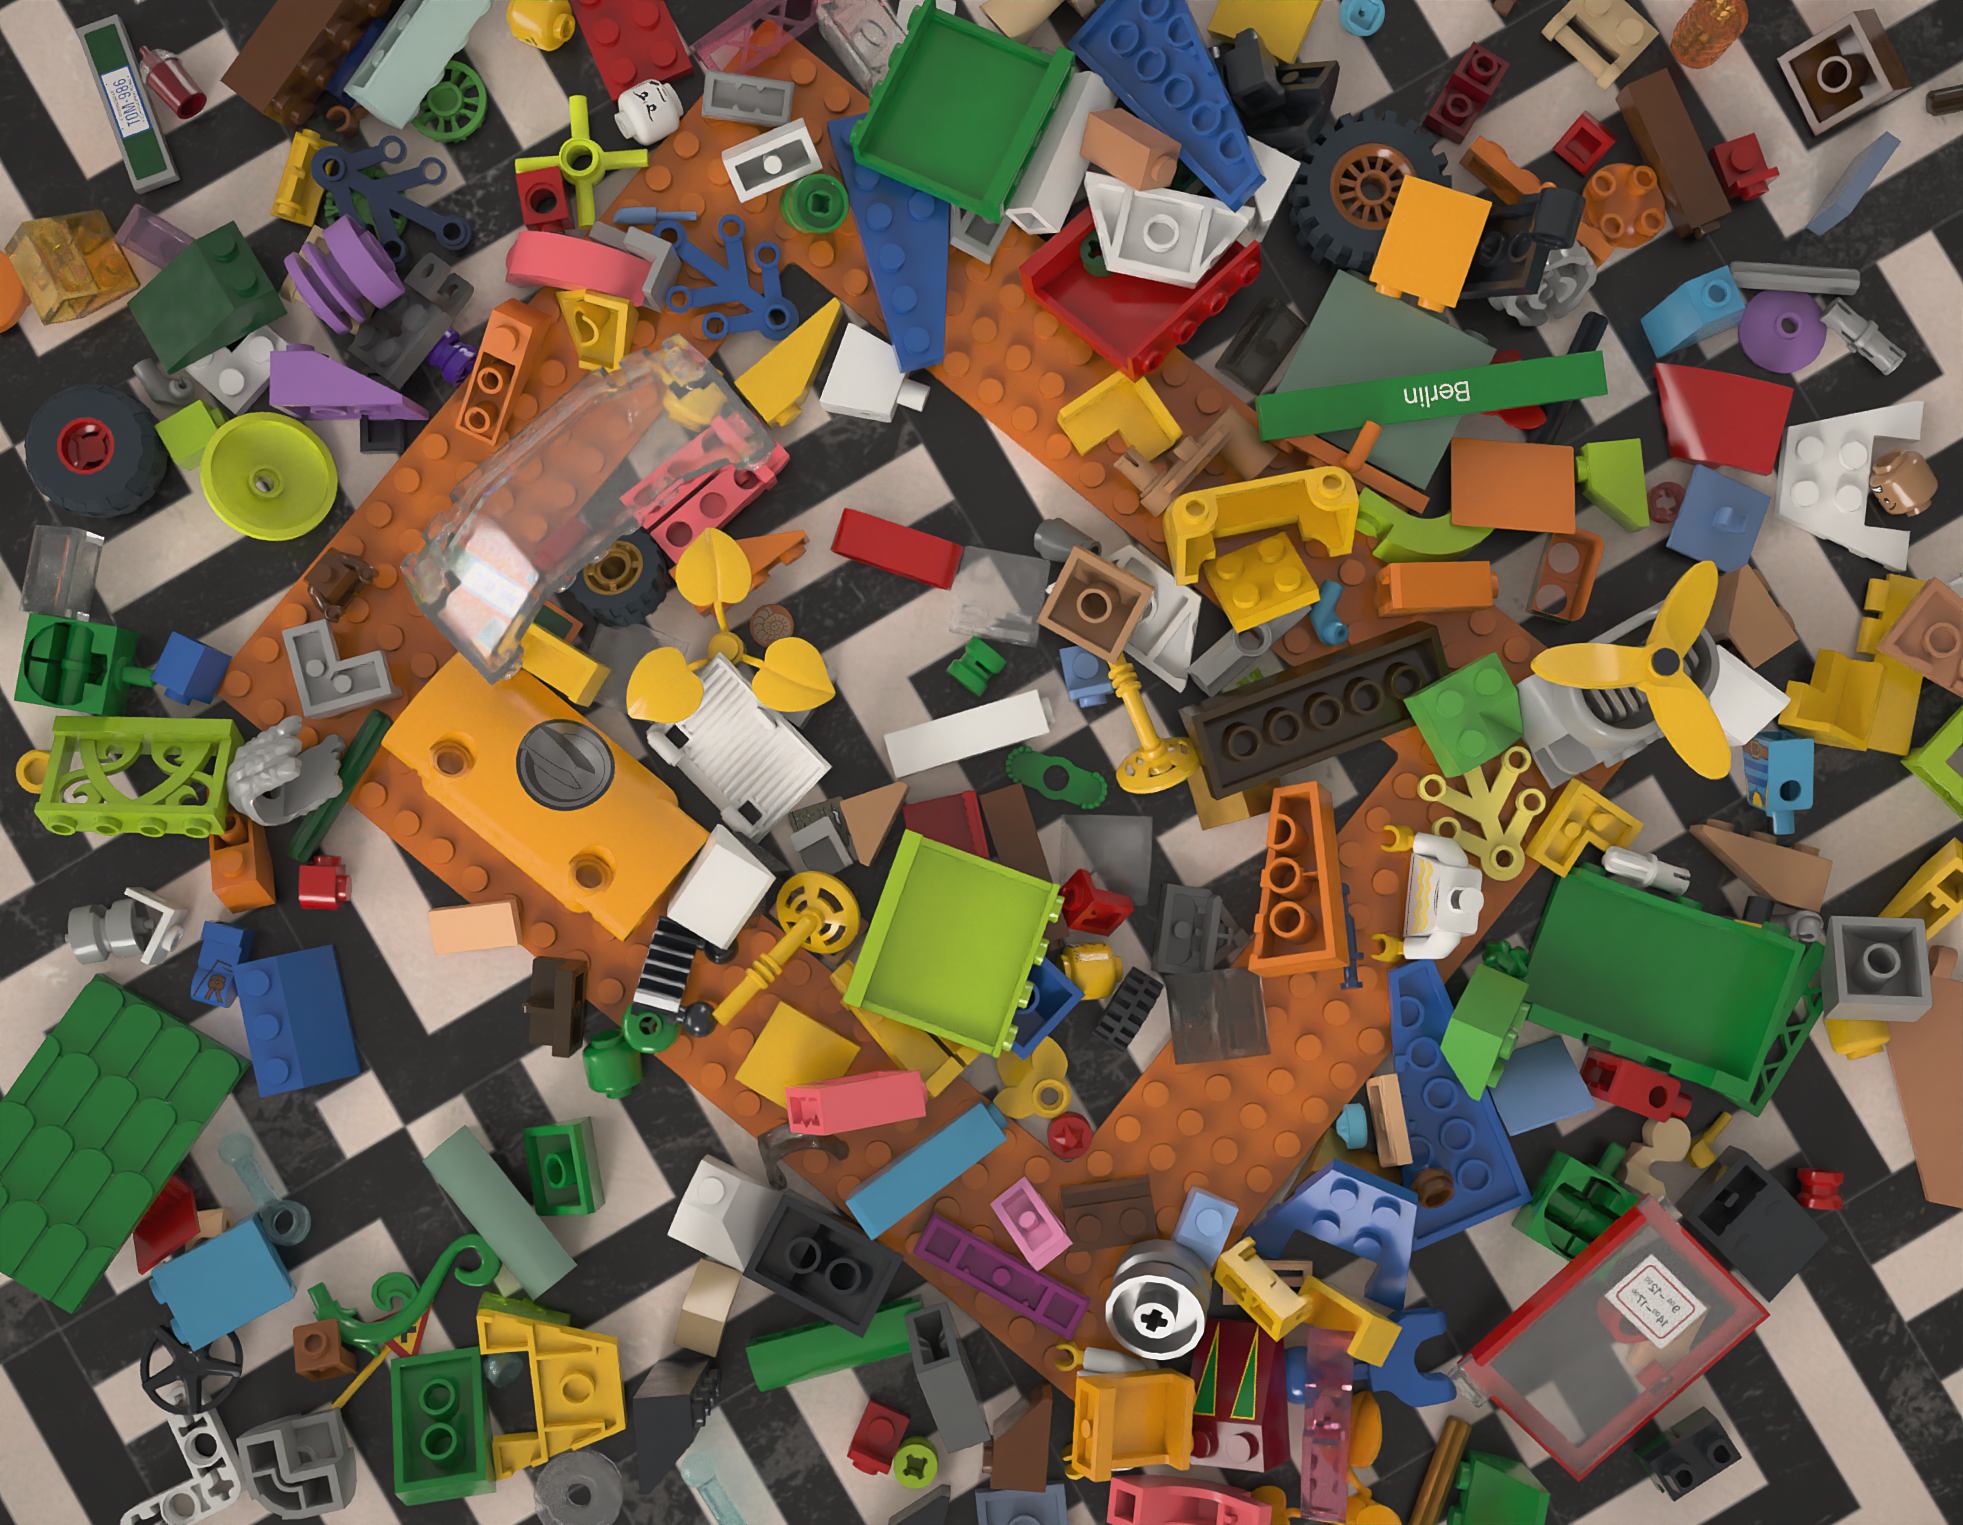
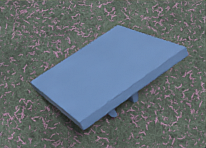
M1696 464L1666 547L1699 562L1711 560L1715 563L1717 570L1724 573L1746 565L1771 497L1701 464Z
M1560 1036L1514 1050L1509 1061L1500 1058L1499 1061L1506 1063L1496 1088L1487 1085V1089L1510 1137L1596 1108V1104Z

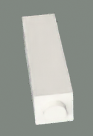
M1092 71L1074 74L1006 212V215L1028 235L1060 232L1090 164L1089 160L1079 155L1089 112L1114 109L1118 97L1105 85L1103 78Z
M1036 689L883 735L895 777L899 780L1048 735L1050 732L1048 724L1054 723L1055 719L1048 697L1040 699Z

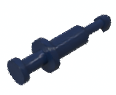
M1341 883L1350 966L1343 967L1345 983H1341L1340 987L1341 990L1363 988V982H1358L1356 960L1364 959V953H1357L1354 917L1348 911L1347 895L1350 894V888L1346 883Z

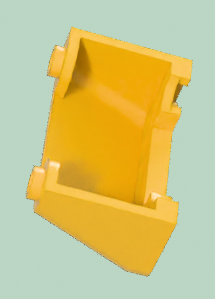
M1325 466L1193 491L1175 498L1163 511V531L1176 586L1198 582L1201 563L1205 559L1210 560L1216 557L1213 539L1298 523L1302 542L1310 541L1314 538L1325 544L1328 548L1329 557L1351 553L1359 508V498L1351 475L1342 468Z

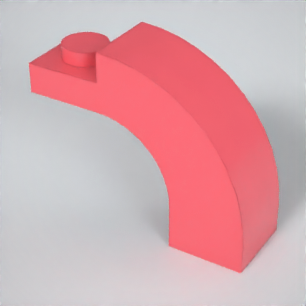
M520 231L518 240L510 248L506 257L505 264L508 271L505 282L520 288L551 286L571 291L589 289L631 300L635 307L643 306L645 294L642 288L653 263L626 252L583 239L547 232Z
M1125 1475L1111 1478L1107 1523L1112 1525H1270L1272 1505L1250 1498L1251 1492L1212 1481L1167 1475Z

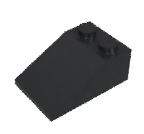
M789 1188L783 1194L742 1275L863 1339L905 1255L877 1238L871 1240L861 1228Z

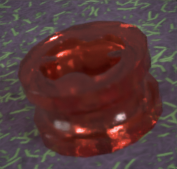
M1663 482L1651 488L1646 493L1649 518L1659 524L1676 520L1686 493L1685 489L1674 482ZM1659 492H1664L1667 498L1675 499L1676 505L1669 508L1672 514H1667L1664 507H1657L1656 500L1662 497Z

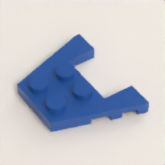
M1334 1158L1299 1185L1291 1198L1283 1204L1277 1203L1266 1213V1217L1258 1224L1254 1225L1251 1223L1243 1233L1242 1240L1250 1236L1256 1242L1253 1248L1257 1252L1278 1260L1293 1232L1297 1229L1319 1240L1326 1241L1362 1258L1378 1263L1365 1285L1364 1297L1401 1312L1404 1308L1418 1193Z

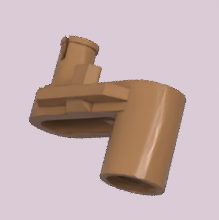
M1230 405L1196 441L1188 435L1167 454L1166 457L1174 463L1167 472L1163 470L1160 473L1135 449L1136 447L1133 444L1113 466L1118 468L1142 491L1140 503L1157 517L1217 453L1246 481H1251L1262 472L1279 451L1269 441L1260 442L1259 431Z

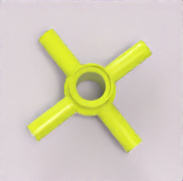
M575 95L569 97L572 138L562 145L559 156L515 159L516 173H523L559 166L563 177L570 184L575 185L578 228L581 230H591L595 223L593 187L602 181L605 170L649 167V155L647 149L603 152L601 147L590 140L587 97ZM589 155L593 157L592 163L587 169L582 171L572 169L573 162L579 156Z

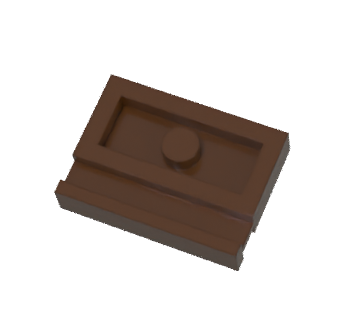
M1148 1174L1060 1186L1066 1233L1073 1242L1069 1246V1253L1125 1246L1158 1239Z

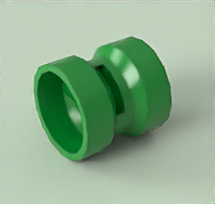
M972 636L965 645V654L961 659L953 660L946 671L969 691L980 697L988 688V679L992 674H999L1007 662L983 641Z

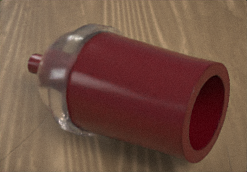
M146 46L140 48L139 52L143 55L140 62L141 80L145 86L153 90L180 119H189L197 115L204 108L207 97L185 70L181 59L175 53L163 49L150 51Z

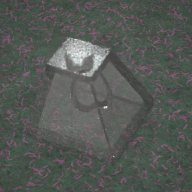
M1061 815L1060 888L1079 868L1089 871L1096 889L1127 895L1130 897L1133 905L1147 906L1152 852V817Z

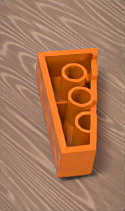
M1318 781L1274 788L1266 846H1268L1265 870L1262 869L1260 887H1262L1259 914H1256L1253 931L1256 933L1254 952L1250 954L1248 970L1262 978L1348 967L1350 966L1332 793Z

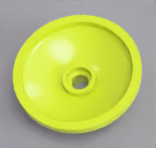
M248 413L229 420L210 438L203 452L200 464L202 489L215 513L235 530L261 540H289L308 533L325 518L336 497L337 471L332 455L324 442L301 422L277 413ZM262 481L267 483L270 491L263 492L259 490L256 482Z

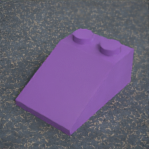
M288 344L286 345V351H270L269 405L301 421L360 420L361 414L368 415L369 420H429V411L402 394L330 359L329 355L314 351V346Z

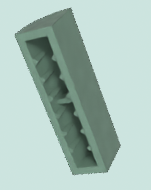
M466 1125L445 1140L422 1161L532 1300L539 1297L577 1266L575 1261Z

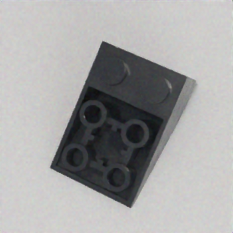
M1731 1145L1723 1151L1670 1209L1677 1218L1768 1303L1779 1294L1829 1239V1236L1767 1170L1746 1151Z

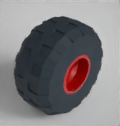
M100 383L76 384L66 387V389L56 394L54 393L35 412L30 421L27 435H25V462L37 488L56 505L85 517L115 518V516L128 514L138 509L140 505L149 500L157 491L156 489L164 478L167 469V455L169 454L154 425L160 423L159 419L152 414L150 408L133 395L121 389Z

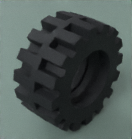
M1133 966L1114 993L1092 1034L1123 1053L1148 1017L1164 985Z

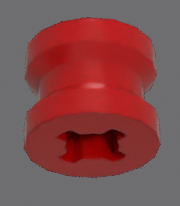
M1798 1168L1797 1178L1802 1182V1189L1797 1195L1796 1201L1800 1206L1827 1210L1843 1209V1198L1839 1195V1185L1844 1182V1172L1822 1168Z

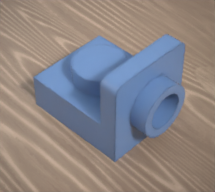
M1081 646L1059 649L1069 702L1079 700L1081 708L1107 703L1105 695L1114 692L1111 679L1108 676L1107 661Z

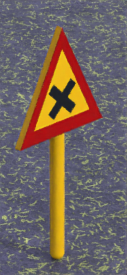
M433 1300L428 1310L415 1325L402 1335L384 1343L385 1346L380 1350L381 1354L372 1359L334 1402L331 1409L337 1407L341 1409L391 1351L400 1358L417 1356L419 1354ZM396 1311V1312H394V1313H392V1314H389V1315H387V1316H384V1317H382V1318H380V1319H377V1320H375V1321H372V1322H370V1323L379 1322V1321H383V1320H385V1319H388V1318L394 1316V1315H395L396 1313H398L399 1311Z

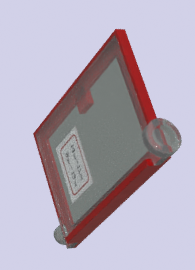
M1648 1192L1457 1362V1365L1448 1372L1453 1384L1472 1405L1480 1408L1491 1398L1578 1482L1770 1316L1767 1309L1677 1221L1683 1214L1664 1194L1656 1200Z

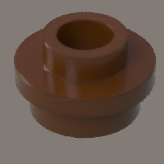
M1428 1168L1417 1174L1410 1190L1418 1193V1202L1421 1203L1423 1208H1437L1446 1204L1454 1196V1178L1448 1170Z

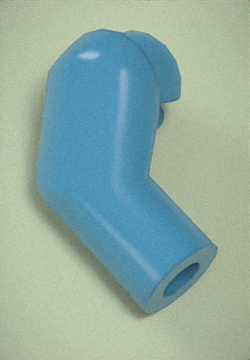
M1324 579L1319 590L1320 601L1313 603L1312 610L1309 612V620L1318 639L1328 646H1338L1345 643L1349 636L1347 625H1342L1335 611L1344 587Z

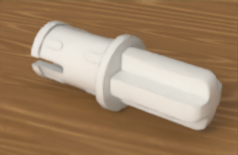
M1611 846L1607 848L1606 854L1602 857V865L1605 866L1608 872L1632 879L1641 888L1652 886L1675 896H1681L1685 893L1690 883L1688 880L1679 878L1680 876L1684 878L1690 877L1687 869L1658 861L1657 856L1651 853L1640 855L1617 846Z

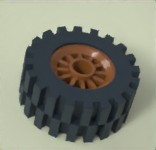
M1364 109L1361 111L1358 119L1354 121L1350 112L1340 116L1335 127L1332 128L1329 123L1323 127L1314 144L1307 146L1300 160L1301 164L1289 190L1288 203H1293L1289 218L1291 226L1299 224L1300 231L1296 238L1300 245L1304 247L1310 243L1314 247L1310 257L1318 264H1320L1324 257L1333 262L1329 271L1337 273L1338 269L1343 271L1346 267L1365 276L1369 271H1372L1394 209L1393 205H1395L1399 194L1394 191L1401 189L1405 174L1452 188V175L1443 176L1442 173L1449 163L1445 153L1442 152L1434 156L1432 149L1436 145L1437 140L1430 132L1423 139L1419 138L1415 132L1420 123L1412 118H1409L1407 124L1403 127L1395 123L1398 112L1386 110L1382 120H1376L1375 109ZM1369 162L1375 163L1373 170H1370ZM1358 164L1360 172L1354 167ZM1382 165L1388 168L1385 173L1381 171ZM1343 174H1345L1349 179L1342 178ZM1395 174L1398 180L1390 181V178ZM1364 184L1375 185L1380 190L1381 198L1378 200L1367 199L1363 196L1360 186ZM1339 190L1346 191L1347 193L1340 194ZM1352 202V205L1348 209H1346L1343 205ZM1356 211L1361 212L1360 219L1353 216ZM1382 212L1388 217L1387 219H1383ZM1369 214L1372 215L1373 222L1367 221Z

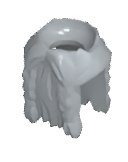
M292 715L283 719L278 725L270 726L267 731L261 732L257 738L254 737L251 741L246 742L244 746L237 748L234 762L229 766L226 780L229 802L238 812L249 816L252 820L263 826H276L288 823L300 815H306L309 811L317 810L329 798L338 796L343 790L342 780L337 775L341 767L339 757L346 747L343 737L336 733L329 735L319 745L311 747L296 756L301 752L302 741L296 738V735L302 728V718ZM270 791L272 799H267L262 794Z

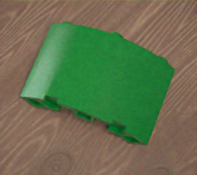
M1581 861L1579 867H1571L1565 878L1557 875L1530 948L1528 959L1525 962L1528 975L1523 978L1525 983L1530 984L1523 1002L1531 1005L1526 1021L1578 1040H1582L1584 1033L1588 1034L1585 1042L1587 1044L1750 1102L1806 945L1790 939L1791 930L1783 926L1764 921L1762 927L1759 928L1703 912V904L1682 896H1677L1676 901L1672 902L1604 877L1606 869L1588 862Z

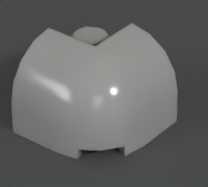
M340 1407L306 1415L298 1413L254 1427L236 1439L245 1485L252 1501L256 1499L267 1511L282 1516V1520L303 1519L345 1509L351 1503L355 1495L357 1482L354 1447L348 1448Z

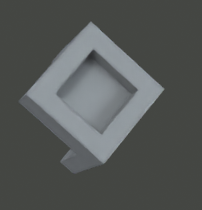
M829 815L788 836L796 852H800L809 871H820L833 875L855 863L832 817Z

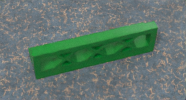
M1798 940V942L1805 944L1806 948L1769 1047L1770 1049L1780 1034L1783 1053L1778 1060L1763 1063L1758 1077L1761 1089L1754 1101L1750 1103L1710 1089L1754 1117L1759 1118L1823 1012L1821 986L1809 988V983L1823 962L1825 946L1816 940L1813 942ZM1818 993L1815 1000L1812 1002L1811 994ZM1802 997L1806 1010L1801 1023L1786 1026V1021ZM1795 1031L1792 1038L1789 1039L1788 1032ZM1772 1069L1767 1077L1765 1070Z

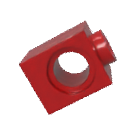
M559 166L516 174L524 224L528 231L565 235L566 230L576 229L567 180L563 177ZM545 198L557 199L556 206L550 213H537V206L540 201Z

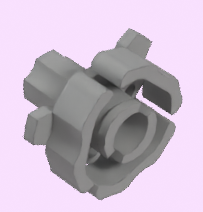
M1575 238L1572 248L1551 250L1549 252L1538 294L1490 297L1487 299L1496 310L1500 311L1505 308L1508 314L1515 316L1521 325L1541 326L1548 320L1543 310L1546 305L1555 319L1563 318L1579 306L1585 293L1596 281L1597 266L1584 246L1581 247Z

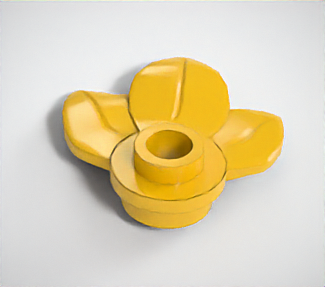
M1046 1036L1024 1061L1013 1050H1010V1052L1001 1051L996 1064L1000 1078L1006 1085V1088L996 1095L993 1102L1003 1114L1015 1119H1022L1032 1114L1052 1119L1067 1111L1072 1099L1071 1089L1064 1080L1068 1061L1063 1050L1052 1038ZM1051 1087L1057 1091L1058 1097L1054 1103L1045 1104L1042 1102L1041 1092L1045 1088Z

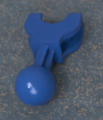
M1435 1307L1403 1309L1401 1312L1393 1311L1389 1314L1387 1318L1401 1326L1402 1329L1381 1368L1354 1358L1350 1354L1322 1358L1319 1353L1306 1346L1286 1348L1284 1352L1287 1402L1298 1405L1309 1404L1317 1400L1329 1384L1364 1379V1384L1373 1392L1388 1390L1401 1401L1415 1408L1454 1400L1457 1396L1456 1382L1441 1372H1418L1414 1364L1415 1350L1420 1343L1431 1337L1442 1335L1446 1331V1312Z

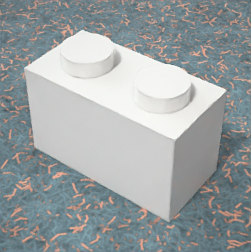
M799 118L721 152L723 163L741 203L823 169L803 118Z

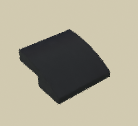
M1338 61L1287 64L1275 67L1277 82L1284 89L1286 103L1252 119L1246 114L1247 121L1243 122L1242 125L1247 136L1271 148L1312 146L1326 121L1332 105L1340 71Z

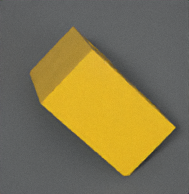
M1119 370L1062 408L1057 418L1058 423L1081 456L1118 432L1128 447L1133 444L1137 451L1149 462H1152L1176 446L1184 435L1146 378L1143 376L1134 383Z
M1819 648L1810 685L1803 682L1788 681L1785 695L1791 698V701L1780 712L1777 724L1797 734L1814 738V743L1866 752L1887 667L1881 663L1853 660L1835 650Z

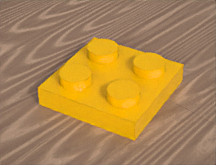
M1285 531L1203 564L1205 576L1237 634L1320 601L1318 587Z

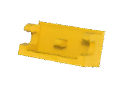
M1249 1236L1219 1256L1214 1279L1277 1342L1312 1314L1313 1307L1310 1304L1313 1302V1299L1307 1293L1299 1297L1256 1254L1257 1251L1253 1248L1256 1242Z

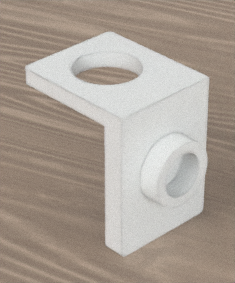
M127 887L125 895L163 912L141 959V962L148 965L162 964L168 952H173L183 938L185 929L181 926L189 909L143 887Z

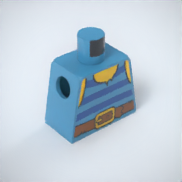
M1787 730L1758 732L1748 743L1742 745L1747 801L1749 805L1766 811L1767 834L1785 835L1795 833L1794 810L1810 809L1813 805L1814 738Z

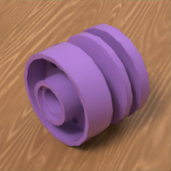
M345 214L322 231L324 240L330 250L329 253L325 254L320 248L308 241L302 246V249L309 263L296 252H292L284 259L285 266L303 300L320 319L324 320L341 336L346 335L353 329L347 313L359 323L367 320V314L360 298L365 296L372 304L382 309L405 292V288L394 270L395 265L385 249L368 230L365 232L348 214Z

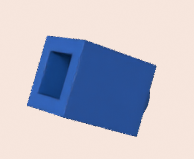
M172 631L150 680L166 687L164 696L189 706L192 699L210 705L232 656L201 641Z

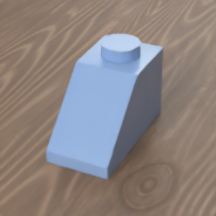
M1192 1185L1169 1241L1178 1242L1192 1249L1206 1263L1210 1271L1224 1247L1238 1208L1233 1201Z

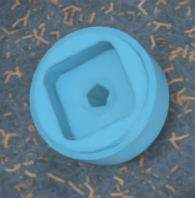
M1342 0L1338 12L1340 24L1351 35L1368 36L1375 33L1384 21L1385 7L1383 1Z
M1360 1103L1344 1104L1343 1113L1336 1121L1337 1134L1346 1141L1347 1149L1364 1148L1367 1144L1366 1115L1364 1107Z

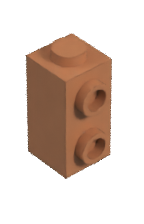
M1117 108L1089 112L1079 155L1141 192L1171 186L1182 144L1125 110Z

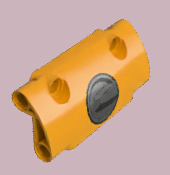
M474 640L463 646L430 679L401 713L381 742L382 746L409 768L418 771L417 774L422 777V785L428 795L439 801L560 900L566 908L573 912L592 913V918L623 943L645 920L655 902L684 873L711 834L678 807L677 796L662 780L532 674L520 668L511 671ZM440 769L447 770V771L451 772L452 775H451V774H446V773H444L443 771H441ZM578 881L588 884L590 888L580 885Z

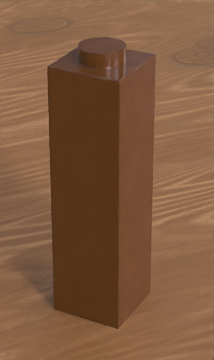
M1664 68L1626 85L1615 100L1645 166L1652 168L1657 175V184L1665 200V210L1678 239L1681 240L1694 234L1696 240H1700L1719 231L1722 228L1720 222L1732 210L1668 69Z
M1022 783L979 795L1000 865L1053 884ZM1062 909L1056 923L1048 921L1042 936V938L1049 940L1046 952L1063 947L1061 939L1070 936Z

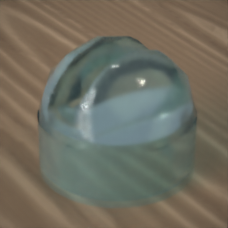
M515 1352L488 1354L489 1358L485 1359L483 1363L484 1373L497 1388H503L511 1384L523 1369V1361Z

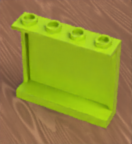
M905 829L843 1002L999 1058L1001 1050L1010 1052L1019 1026L1011 1024L1017 1006L1025 1009L1030 998L1034 983L1027 981L1031 966L1032 964L1041 966L1049 944V940L1042 938L1048 921L1056 923L1065 897L1057 895L1060 885L1049 883Z

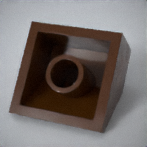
M1875 9L1854 11L1777 58L1815 136L1872 111L1913 87Z
M1041 1380L994 1420L993 1435H991V1440L983 1442L982 1473L990 1474L991 1489L1045 1493L1053 1402L1050 1381Z

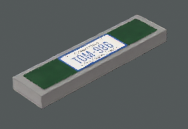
M115 14L77 28V34L134 190L138 194H143L181 180L123 20Z

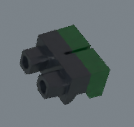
M1704 1406L1670 1427L1675 1436L1665 1430L1633 1451L1657 1490L1661 1493L1666 1492L1674 1502L1742 1458L1719 1420Z

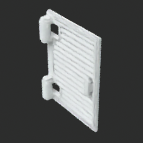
M719 652L698 675L704 688L703 699L698 710L691 717L677 723L655 722L646 731L647 739L649 740L648 744L669 765L672 764L674 767L677 765L721 811L722 820L742 841L745 840L747 843L750 841L752 844L757 845L832 766L779 711L765 706L758 700L753 693L752 684ZM674 725L689 738L687 743L680 749L665 736ZM748 800L763 814L754 825L738 811Z

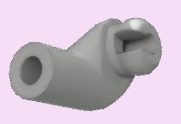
M151 358L144 359L133 367V371L144 389L156 404L182 407L193 400L195 391L190 379L180 376V379L164 378Z
M1812 910L1772 915L1770 920L1771 923L1790 929V937L1797 936L1805 942H1813L1819 939L1824 925L1821 916Z

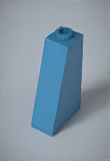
M1728 265L1685 282L1640 319L1658 360L1740 325L1746 307Z
M981 1098L850 1190L845 1203L869 1238L873 1240L1005 1142L1007 1134L1003 1128L1008 1126L1009 1123L994 1102L987 1107Z

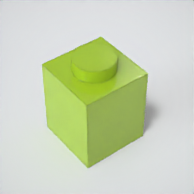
M200 399L154 425L175 464L191 471L200 466L203 452L210 438L223 424L229 421V418L219 406L214 408Z

